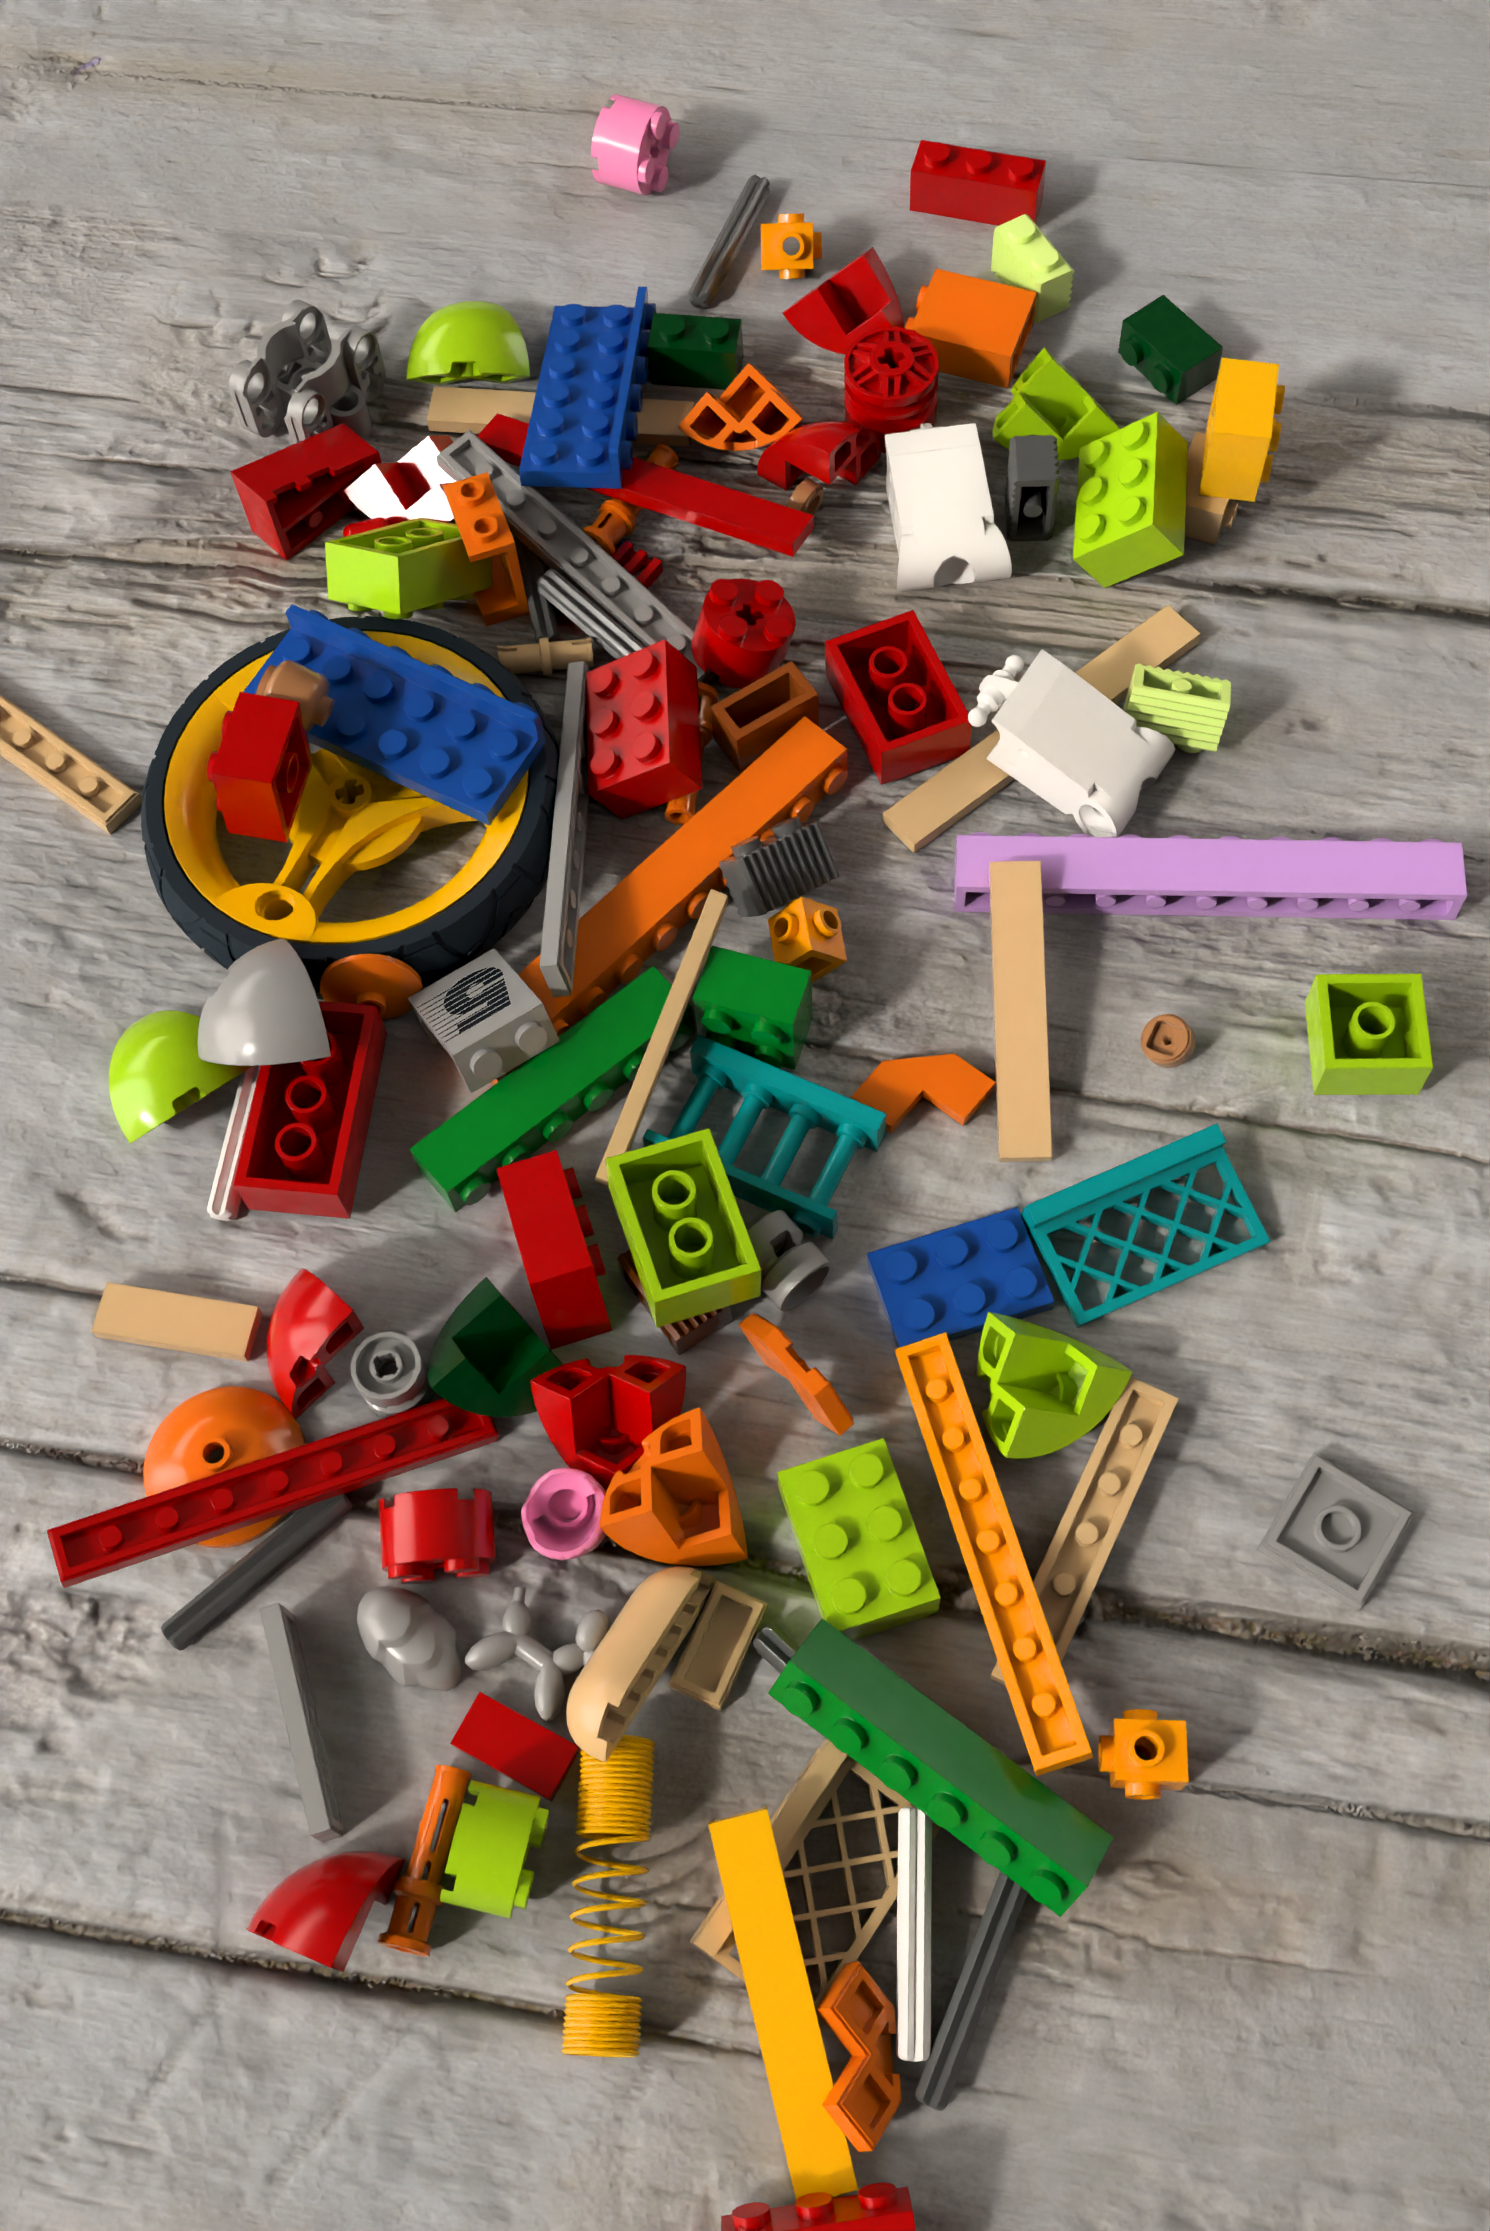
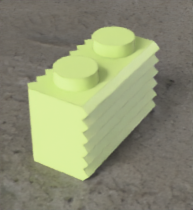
M1021 215L995 227L991 271L996 272L995 277H999L1000 282L1005 283V285L1037 292L1034 322L1038 323L1068 309L1071 305L1069 301L1071 299L1070 294L1073 291L1070 288L1073 286L1071 282L1074 279L1072 275L1075 271L1029 215Z
M1139 663L1134 667L1123 710L1136 720L1137 727H1145L1160 732L1185 752L1199 753L1202 750L1216 752L1230 709L1231 682L1227 679L1221 681L1217 677L1211 679L1209 676L1201 677L1199 674L1191 675L1189 672L1182 673L1179 670L1173 672L1169 668L1163 670L1161 667L1153 668L1151 665L1143 666Z

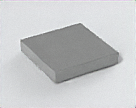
M1313 1453L1257 1550L1359 1611L1415 1512L1318 1454Z

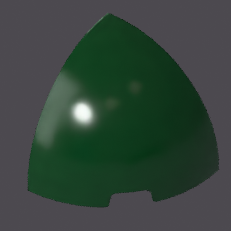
M485 1277L458 1305L440 1331L429 1357L427 1376L431 1388L437 1394L465 1411L490 1417H512L537 1411L530 1381L553 1368L563 1365V1363L540 1339L494 1284Z

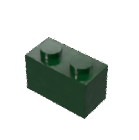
M1162 295L1123 320L1118 353L1121 354L1123 360L1128 365L1134 366L1143 374L1158 392L1164 393L1173 403L1178 405L1217 379L1223 347L1165 295Z
M654 313L647 345L651 384L726 390L742 370L744 354L741 319Z

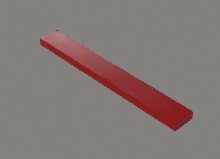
M497 413L477 437L505 462L520 467L529 423ZM634 457L632 469L624 470L621 489L586 488L792 557L814 529V515Z
M441 1399L49 1529L47 1534L61 1584L64 1588L462 1454L497 1442L499 1434L492 1417L465 1411L445 1399Z

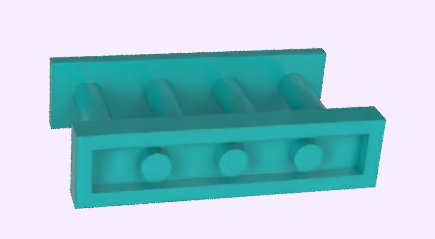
M698 1035L689 1051L692 1072L696 1075L698 1081L669 1135L665 1137L647 1129L642 1137L644 1147L693 1133L716 1089L720 1090L725 1087L742 1094L744 1101L718 1148V1153L734 1196L769 1212L784 1211L803 1231V1234L812 1237H818L819 1234L834 1239L838 1231L837 1211L829 1208L828 1205L856 1149L866 1147L873 1151H878L886 1135V1113ZM772 1107L788 1114L791 1120L760 1178L733 1166L762 1109ZM819 1127L835 1134L838 1141L812 1192L806 1198L780 1185L809 1129Z

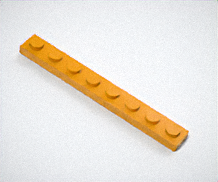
M945 1332L894 1349L1035 1774L1039 1776L1091 1759L1093 1754L947 1334Z

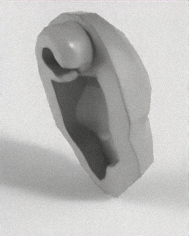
M394 1586L376 1587L364 1595L358 1605L357 1623L361 1639L372 1658L382 1663L392 1678L403 1687L421 1685L433 1690L449 1691L458 1686L462 1677V1668L456 1650L457 1631L447 1619L433 1610L428 1600L415 1592Z

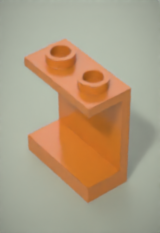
M488 472L443 485L444 493L470 563L492 556V587L474 592L486 627L529 614L515 542Z

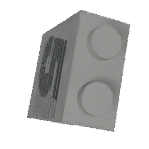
M495 948L407 998L426 1036L433 1045L437 1042L441 1043L452 1057L466 1087L471 1093L560 1041L541 1000Z

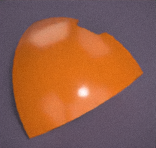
M748 363L720 397L706 392L679 424L678 428L687 436L706 446L722 450L745 451L764 447L775 442L782 435L795 429L804 420V417L793 403L757 367Z
M700 1407L685 1412L661 1425L642 1441L644 1453L627 1474L620 1470L615 1473L602 1504L600 1528L615 1543L626 1550L662 1563L684 1566H711L748 1559L747 1544L740 1507L719 1443Z

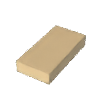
M716 1581L668 1684L669 1688L721 1712L769 1608L768 1603Z

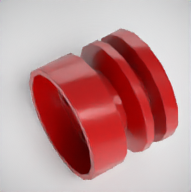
M881 327L862 334L850 345L844 358L845 422L862 426L874 432L879 438L881 452L886 453L885 434L920 429L921 424L931 423L932 427H934L937 418L938 353L930 340L914 330L902 327Z

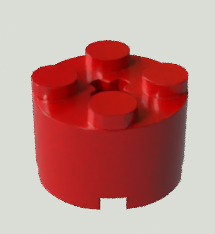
M742 578L715 580L704 599L691 641V650L697 665L705 673L707 668L719 675L718 682L738 689H742L780 668L796 627L795 614L791 605L784 597L783 588L772 580H762L760 582Z
M444 1488L394 1495V1503L385 1498L379 1500L382 1570L388 1572V1579H401V1584L428 1583L435 1581V1571L445 1570V1573H456L457 1578H477L490 1575L489 1564L496 1561L492 1492L486 1489L473 1488L474 1499L470 1500L458 1499V1488Z

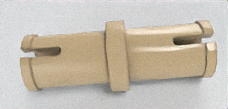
M548 637L539 638V643L497 646L499 662L513 674L542 671L543 676L552 675V670L568 669V663L585 661L589 668L594 667L591 637L549 642Z

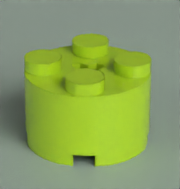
M471 1780L468 1791L470 1794L478 1796L475 1805L467 1803L462 1805L445 1873L450 1874V1877L456 1878L454 1890L442 1888L440 1902L511 1919L514 1907L524 1910L527 1908L535 1873L525 1869L530 1847L542 1848L550 1816L549 1809L540 1807L541 1796Z

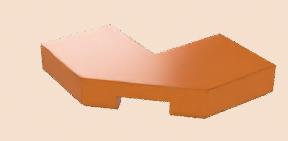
M955 1053L886 1060L877 1066L851 1096V1099L886 1113V1131L890 1134L922 1097L964 1126L995 1090L996 1082Z
M751 1313L738 1324L763 1363L790 1381L815 1420L839 1436L854 1425V1418L831 1383L816 1367L810 1369L806 1362L799 1358L792 1347L794 1346L793 1342L778 1326L754 1313Z
M860 1961L845 1963L816 2011L851 2055L850 2060L822 2106L857 2151L863 2152L874 2150L902 2102L900 2073H893L891 2034H897L895 2007Z

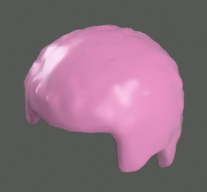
M566 1467L553 1469L539 1478L531 1488L529 1496L521 1509L523 1528L534 1550L552 1560L564 1561L587 1555L590 1551L597 1548L606 1536L605 1532L600 1528L601 1509L606 1495L603 1486L592 1475L581 1470Z

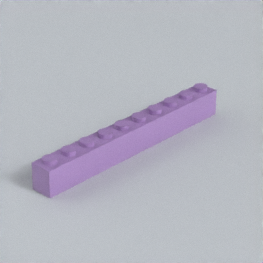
M985 832L957 835L954 912H990L989 865L990 862L1041 861L1043 913L1455 920L1467 897L1462 843L1443 842L1439 839H1426L1420 842H1393L1387 838H1377L1370 841H1343L1335 837L1320 840H1292L1288 837L1253 840L1241 839L1237 836H1224L1219 839H1192L1185 835H1176L1169 838H1142L1133 834L1120 837H1092L1087 834L1051 837L1041 836L1036 833H1025L1019 836H993Z

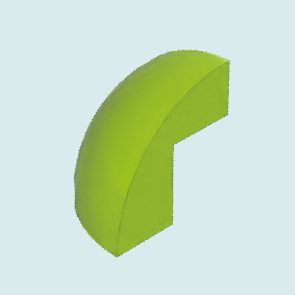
M462 301L449 304L434 312L419 328L408 356L407 380L443 386L469 378L506 384L530 377L526 344L518 324L502 306L487 301Z
M1044 347L1012 387L1013 400L997 414L993 426V438L1003 447L1010 450V439L1014 436L1053 435L1057 438L1058 461L1079 457L1081 447L1120 428L1088 391Z
M175 1010L157 1011L133 1023L118 1040L110 1061L109 1091L115 1116L130 1144L252 1067L216 1064L200 1059L197 1045L200 1017Z
M988 1312L980 1340L977 1365L978 1378L989 1383L991 1401L989 1407L982 1411L985 1426L993 1443L1005 1458H1033L1058 1451L1080 1439L1107 1415L1120 1398L1133 1371L1106 1354L1066 1335L1024 1320Z

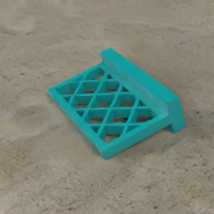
M1218 1123L1026 1205L1020 1215L1028 1235L1032 1234L1076 1328L1259 1249L1271 1242L1223 1148L1227 1141ZM1215 1164L1224 1182L1219 1199L1191 1189L1197 1171ZM1187 1176L1184 1186L1174 1183V1181ZM1161 1188L1180 1195L1172 1220L1144 1210L1151 1191ZM1229 1194H1230V1196H1231V1198H1232V1200H1233L1235 1206L1232 1205V1204L1227 1203ZM1140 1196L1137 1207L1125 1203ZM1187 1199L1216 1209L1208 1234L1179 1223ZM1113 1208L1133 1216L1125 1241L1096 1230L1102 1212ZM1223 1212L1243 1219L1252 1238L1235 1245L1215 1237ZM1093 1217L1090 1227L1078 1224L1081 1221ZM1140 1219L1168 1229L1161 1254L1132 1244ZM1063 1229L1085 1236L1086 1238L1078 1261L1075 1262L1057 1255L1048 1236ZM1176 1233L1204 1243L1198 1262L1188 1266L1167 1258ZM1092 1240L1121 1250L1113 1276L1084 1265ZM1212 1246L1223 1250L1208 1257ZM1128 1253L1157 1264L1150 1283L1138 1286L1120 1279ZM1063 1267L1074 1271L1070 1281ZM1164 1267L1176 1271L1160 1278ZM1080 1274L1109 1284L1103 1304L1087 1311L1083 1310L1075 1293ZM1116 1287L1128 1292L1112 1299Z

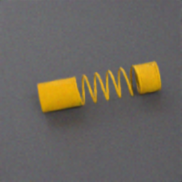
M623 1735L606 1763L590 1756L583 1750L580 1752L582 1755L580 1758L581 1763L579 1764L581 1775L578 1782L580 1785L578 1791L580 1793L577 1795L580 1799L577 1800L579 1805L576 1808L579 1811L576 1813L578 1824L575 1825L577 1828L575 1833L578 1837L591 1839L592 1841L580 1844L574 1849V1853L584 1861L620 1870L585 1874L577 1877L572 1882V1885L581 1893L620 1903L580 1908L575 1910L570 1915V1918L574 1923L586 1928L625 1936L584 1940L574 1943L567 1949L571 1956L578 1959L623 1969L581 1974L565 1982L570 1990L581 1993L568 1994L564 1997L567 2000L564 2003L566 2015L563 2017L566 2021L563 2023L565 2026L562 2030L564 2032L562 2036L564 2048L561 2051L565 2055L598 2057H638L640 2055L638 2050L641 2047L638 2043L641 2041L639 2039L641 2035L639 2030L642 2027L639 2023L642 2020L639 2017L642 2015L640 2010L643 2007L640 2004L643 2000L635 1996L616 1995L586 1989L572 1983L598 1978L641 1974L645 1970L640 1965L589 1956L574 1950L599 1944L639 1941L646 1937L642 1932L595 1924L576 1917L590 1912L638 1908L648 1904L644 1899L599 1892L578 1885L580 1882L596 1878L639 1875L650 1871L647 1867L606 1861L580 1852L582 1849L593 1846L647 1842L651 1839L649 1834L651 1828L649 1826L652 1823L649 1820L652 1818L650 1815L652 1813L650 1808L653 1806L651 1803L653 1800L651 1789L654 1788L652 1785L654 1782L652 1779L654 1767L652 1765L655 1764L653 1761L655 1749L653 1747L656 1744L653 1740L645 1737Z

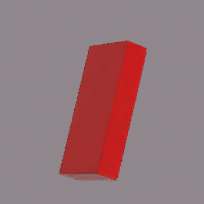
M481 1692L478 1693L450 1743L456 1749L551 1802L581 1750L574 1743Z

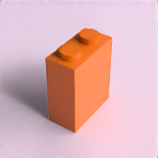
M936 268L929 286L922 285L916 304L917 314L915 318L909 317L907 319L905 328L914 330L930 340L938 353L939 372L1008 389L1034 325L1037 292Z

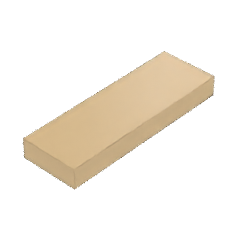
M106 1282L91 1332L97 1338L249 1362L262 1311L258 1306Z

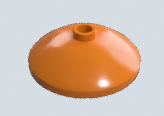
M228 1386L201 1392L177 1406L163 1420L154 1433L144 1462L143 1477L146 1496L148 1497L305 1445V1437L298 1422L287 1408L278 1400L262 1391L247 1387ZM217 1448H223V1458L217 1463H209L208 1457L210 1453ZM289 1512L196 1543V1545L211 1548H227L251 1542L270 1532Z

